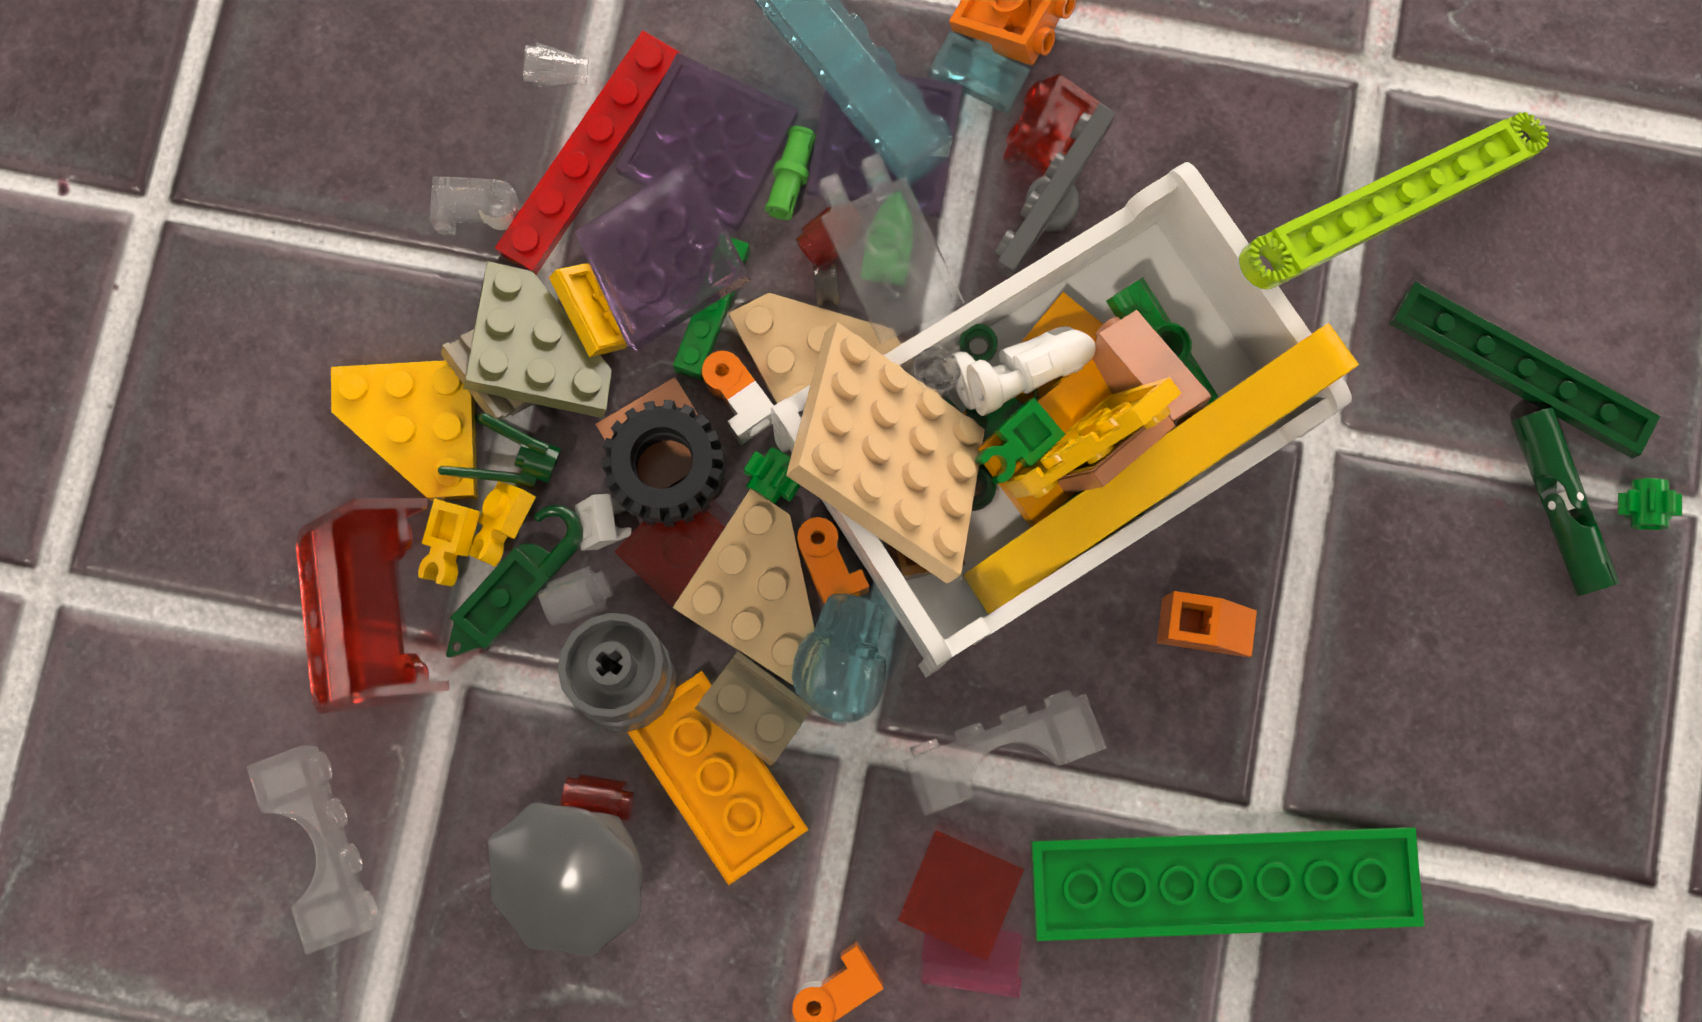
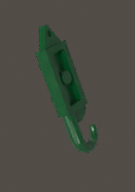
M550 505L542 508L534 515L536 522H541L545 518L552 516L561 518L567 526L565 537L550 553L534 544H521L512 549L450 617L453 621V627L446 657L454 658L481 648L488 651L551 583L553 576L574 555L582 542L583 526L581 519L572 509L564 505ZM456 643L461 644V648L458 651L454 650Z

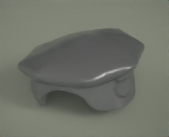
M532 803L488 839L491 901L527 947L535 950L559 951L586 957L592 956L618 935L633 926L639 919L643 883L641 858L633 838L618 816L594 813L576 807Z

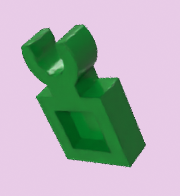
M1031 398L994 430V433L1000 438L1002 443L999 446L987 447L981 450L976 456L975 462L981 465L989 461L992 456L998 458L1001 462V470L991 480L994 484L1003 483L1013 476L1017 460L1024 468L1032 467L1066 434L1035 398Z

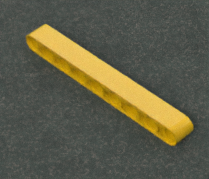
M1330 323L1324 325L1164 435L1104 487L1083 491L963 575V578L989 615L1061 569L1356 368L1359 363Z

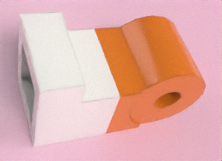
M716 351L710 354L702 366V376L705 385L714 397L723 399L734 414V417L727 422L733 436L740 445H743L773 424L771 407L774 405L737 356L728 351Z

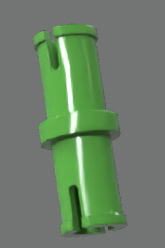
M792 126L789 129V136L782 158L775 163L773 168L775 180L764 211L769 212L768 215L776 219H792L800 188L808 181L809 171L807 170V165L813 146L816 143L817 135L813 134V131L806 127Z

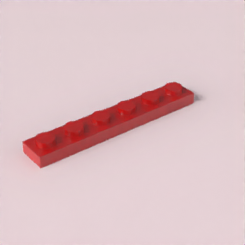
M642 30L494 247L499 255L524 270L533 271L535 275L538 274L681 62L682 58L679 51Z

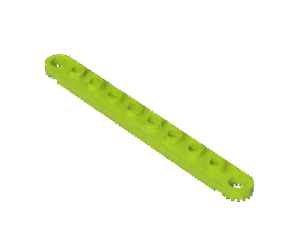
M1519 112L1513 117L1504 119L1283 224L1263 236H1258L1241 251L1239 255L1240 269L1245 278L1254 286L1265 290L1273 289L1533 158L1548 146L1549 139L1546 138L1548 132H1543L1546 129L1545 126H1539L1541 121L1539 119L1534 120L1535 116L1533 114L1528 116L1527 112ZM1521 130L1525 131L1529 135L1530 140L1526 142V137H1524L1523 139L1521 138V136L1524 135L1523 132H1518ZM1260 255L1264 256L1271 263L1272 272L1269 268L1265 271V265L1262 267L1259 265L1262 263L1261 260H1257Z

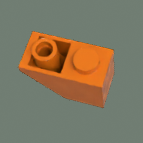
M1173 591L1162 597L1157 644L1250 658L1252 657L1257 610L1223 598Z

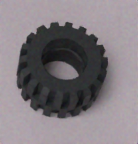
M664 400L663 406H656L654 401L643 403L644 410L636 412L634 407L625 412L627 420L623 423L617 420L611 427L614 434L611 439H605L603 449L606 452V457L601 458L602 469L606 474L604 479L619 504L634 518L639 517L646 524L653 526L656 523H663L665 527H675V522L684 520L685 524L695 520L693 515L699 511L704 514L711 508L710 501L713 497L717 499L721 492L720 484L725 479V459L716 431H713L710 422L703 415L700 417L696 415L694 408L686 404L682 408L676 407L675 401ZM675 441L686 446L692 455L693 463L689 474L679 484L670 488L657 489L645 485L637 473V466L641 455L648 447L657 442Z

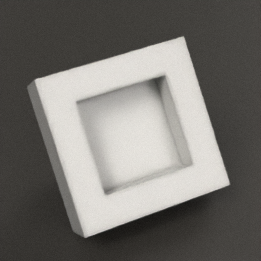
M610 494L591 495L575 505V512L581 519L583 526V538L580 544L581 551L599 550L631 535V528H618L615 526L613 514H621L626 510L616 499H612Z

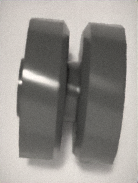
M606 613L589 618L573 630L561 649L557 669L561 689L573 706L581 711L589 720L607 730L630 732L648 726L664 714L675 694L677 672L672 655L646 623L629 614Z

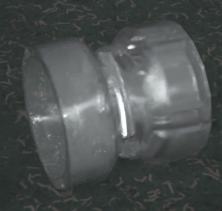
M930 347L922 350L916 356L908 374L916 379L923 390H933L942 399L946 400L957 385L961 372L957 358L949 350L942 347Z

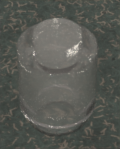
M590 565L547 583L548 588L538 591L540 603L551 626L560 623L568 626L608 609L605 599L613 597L603 571L594 573Z

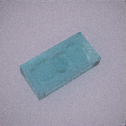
M950 31L930 67L929 76L1009 114L1028 78L1030 69Z

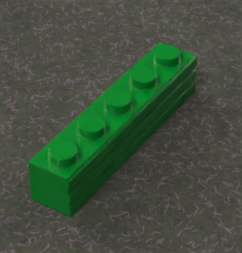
M722 235L673 363L676 373L699 381L703 380V363L712 354L745 263L750 255L749 243Z

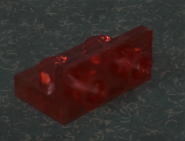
M1061 74L1035 82L1025 95L1024 104L1026 107L1020 120L1013 125L1007 135L1006 142L1008 147L1003 159L1009 163L1023 160L1045 175L1057 153L1060 151L1067 155L1076 141L1070 137V134L1082 114L1085 112L1092 116L1101 102Z

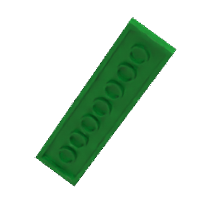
M1413 827L1030 841L1034 936L1036 941L1425 927L1416 828Z

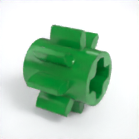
M772 447L765 457L755 451L743 469L745 471L744 474L750 477L745 486L746 489H752L773 504H776L780 497L790 502L801 486L786 476L791 457Z
M1635 479L1631 481V489H1628L1627 493H1618V515L1625 516V519H1631L1632 529H1668L1669 520L1672 519V516H1682V494L1676 493V490H1669V481L1665 479Z

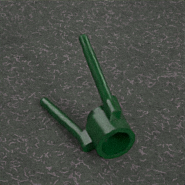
M478 413L475 415V420L478 423L521 445L514 466L522 468L521 473L440 466L438 468L440 475L518 483L533 489L537 479L549 483L560 456L561 448L534 439L487 413Z

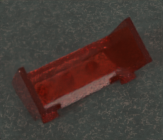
M427 498L352 499L305 524L299 530L296 541V554L311 696L313 704L320 714L415 701L450 690L449 680L429 682L427 665L421 661L417 654L404 653L394 563L401 560L405 556L406 551L412 546L413 533L411 526L407 523V518L428 508Z

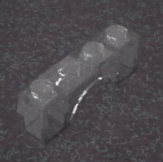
M1069 689L1044 698L1046 708L1029 714L1025 705L1000 714L999 717L1002 724L984 731L982 723L979 722L954 731L957 741L940 747L937 738L910 747L913 757L903 760L922 815L926 816L971 799L972 780L979 763L989 752L1001 745L1009 743L1028 745L1043 753L1055 766L1064 765L1107 749L1087 695L1083 694L1073 698Z
M302 745L246 766L261 813L281 814L295 820L306 830L314 845L316 867L312 882L304 895L291 906L305 954L325 949L375 930L376 926L373 919L377 918L378 915L377 906L369 890L364 891L358 874V872L362 871V860L356 846L353 843H348L343 827L348 822L347 814L342 801L338 797L334 798L328 781L332 779L333 772L326 754L323 751L319 752L317 746Z

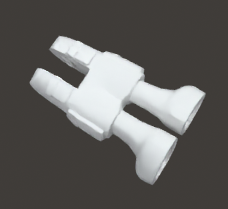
M1064 326L1045 332L1029 341L1002 349L999 352L1000 365L992 367L985 360L975 361L967 352L959 351L947 357V370L952 385L966 408L970 410L976 408L977 413L984 416L999 409L1003 403L1021 392L1028 394L1055 378L1082 370L1083 366L1094 356L1096 347L1093 339L1087 334Z

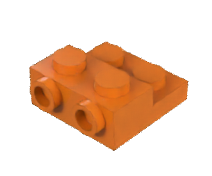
M961 0L949 23L953 32L991 43L995 54L1033 66L1039 54L1046 56L1051 51L1055 41L1054 28L1060 18L1068 19L1071 16L1076 0Z

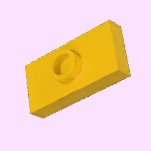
M592 262L556 269L548 277L589 358L625 349L632 342Z

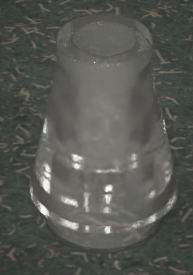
M537 42V46L526 45L523 82L534 83V88L574 84L587 85L589 58L579 57Z

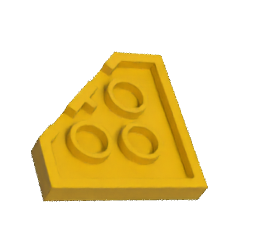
M446 360L331 367V412L430 501H434V498L439 500L478 498L477 479L440 475L438 473L440 466L477 469L475 399L468 390L463 389L464 384Z
M1167 377L1109 395L1065 432L1066 435L1032 467H1023L1006 481V486L1015 498L1032 495L1036 499L1042 497L1059 483L1058 479L1086 461L1089 465L1098 462L1113 450V444L1140 427L1144 426L1145 429H1150L1164 420L1171 413L1167 405L1182 394L1172 379Z

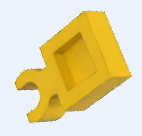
M498 481L494 490L486 496L483 502L482 513L477 522L483 525V527L473 537L468 555L495 567L503 555L504 542L507 536L515 539L536 497L523 489Z
M434 498L421 543L431 546L429 555L425 556L420 563L418 570L419 578L433 580L437 584L453 587L458 577L457 556L468 557L481 511Z

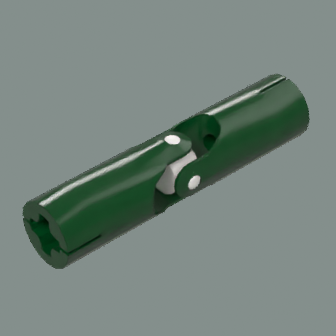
M1544 409L1512 421L1511 424L1536 490L1549 518L1550 527L1576 595L1581 596L1620 584L1594 513L1588 504L1579 474L1554 409ZM1557 481L1564 487L1565 492L1557 494Z

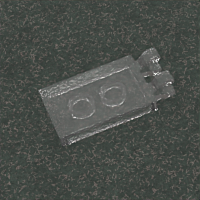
M877 153L862 160V165H860L862 174L873 192L850 202L837 172L821 179L818 186L831 209V212L821 216V222L879 343L882 344L963 305L965 302L906 178L903 177L892 182L881 156Z

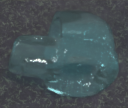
M832 594L827 598L822 608L815 631L808 633L799 644L793 659L791 677L797 694L817 715L835 723H855L868 717L878 705L886 678V658L878 654V643L884 617L883 608L878 603L849 594Z

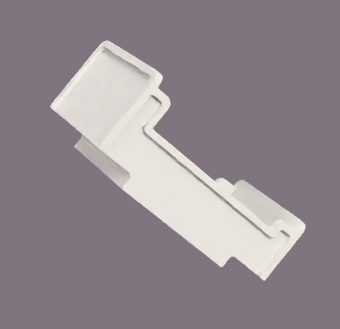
M1184 162L1164 177L1138 192L1121 210L883 356L901 366L905 372L916 380L925 376L937 378L943 386V392L963 413L966 410V406L958 397L947 370V357L960 351L959 340L964 331L975 324H984L995 332L998 340L997 352L993 359L987 362L992 367L1000 365L999 352L1002 349L1021 343L1062 292L1066 293L1104 324L1111 318L1116 317L1106 300L1142 277L1171 322L1184 327L1189 333L1192 340L1191 354L1219 397L1312 333L1279 286L1269 290L1260 289L1245 278L1239 266V255L1249 243L1198 170L1192 164ZM979 338L972 340L969 344L970 350L975 354H982L988 348L987 343ZM1341 377L1147 509L1141 516L1134 518L1061 569L989 615L963 578V575L1031 528L999 484H996L994 499L987 507L978 511H971L964 553L966 565L962 566L961 576L948 584L933 574L906 581L884 548L883 541L824 500L822 501L922 655L923 660L918 666L927 678L939 670L952 657L972 644H977L1296 438L1303 437L1351 403L1352 396L1349 387ZM927 383L924 385L938 393V388L934 384ZM810 385L771 407L775 443L783 453L789 450L791 453L793 451ZM977 480L974 496L978 495L982 490V486ZM1083 491L1076 492V493H1075L1073 496H1071L1067 501H1065L1060 507H1062L1064 504H1066L1067 502H1069L1070 500H1072L1073 498H1075L1077 495H1079V494L1082 493Z

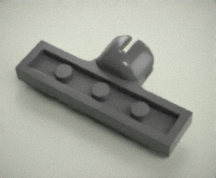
M1100 103L1092 116L1084 112L1070 134V137L1076 141L1067 155L1059 151L1049 165L1045 175L1037 178L1030 185L1025 198V204L1020 211V215L1025 220L1016 233L1010 229L1005 233L994 252L1000 256L996 269L998 272L1008 278L1012 277L1017 273L1042 233H1058L1071 225L1080 207V194L1075 182L1110 129L1116 114L1114 111Z

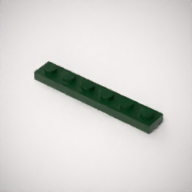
M1416 281L1407 289L1389 323L1391 326L1543 410L1553 408L1557 418L1631 459L1642 454L1661 417Z

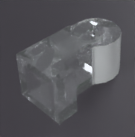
M433 176L430 222L437 234H456V222L487 223L494 229L506 230L521 209V204L515 190L506 181L487 178Z

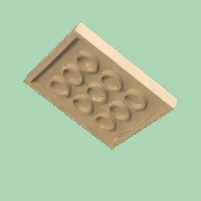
M836 322L825 331L786 476L948 584L961 576L979 468L975 458L979 453L977 449L983 443L985 429L979 426L972 418L964 415L942 399L938 393L930 390L909 375L901 366L890 361L872 348L860 336L853 334Z

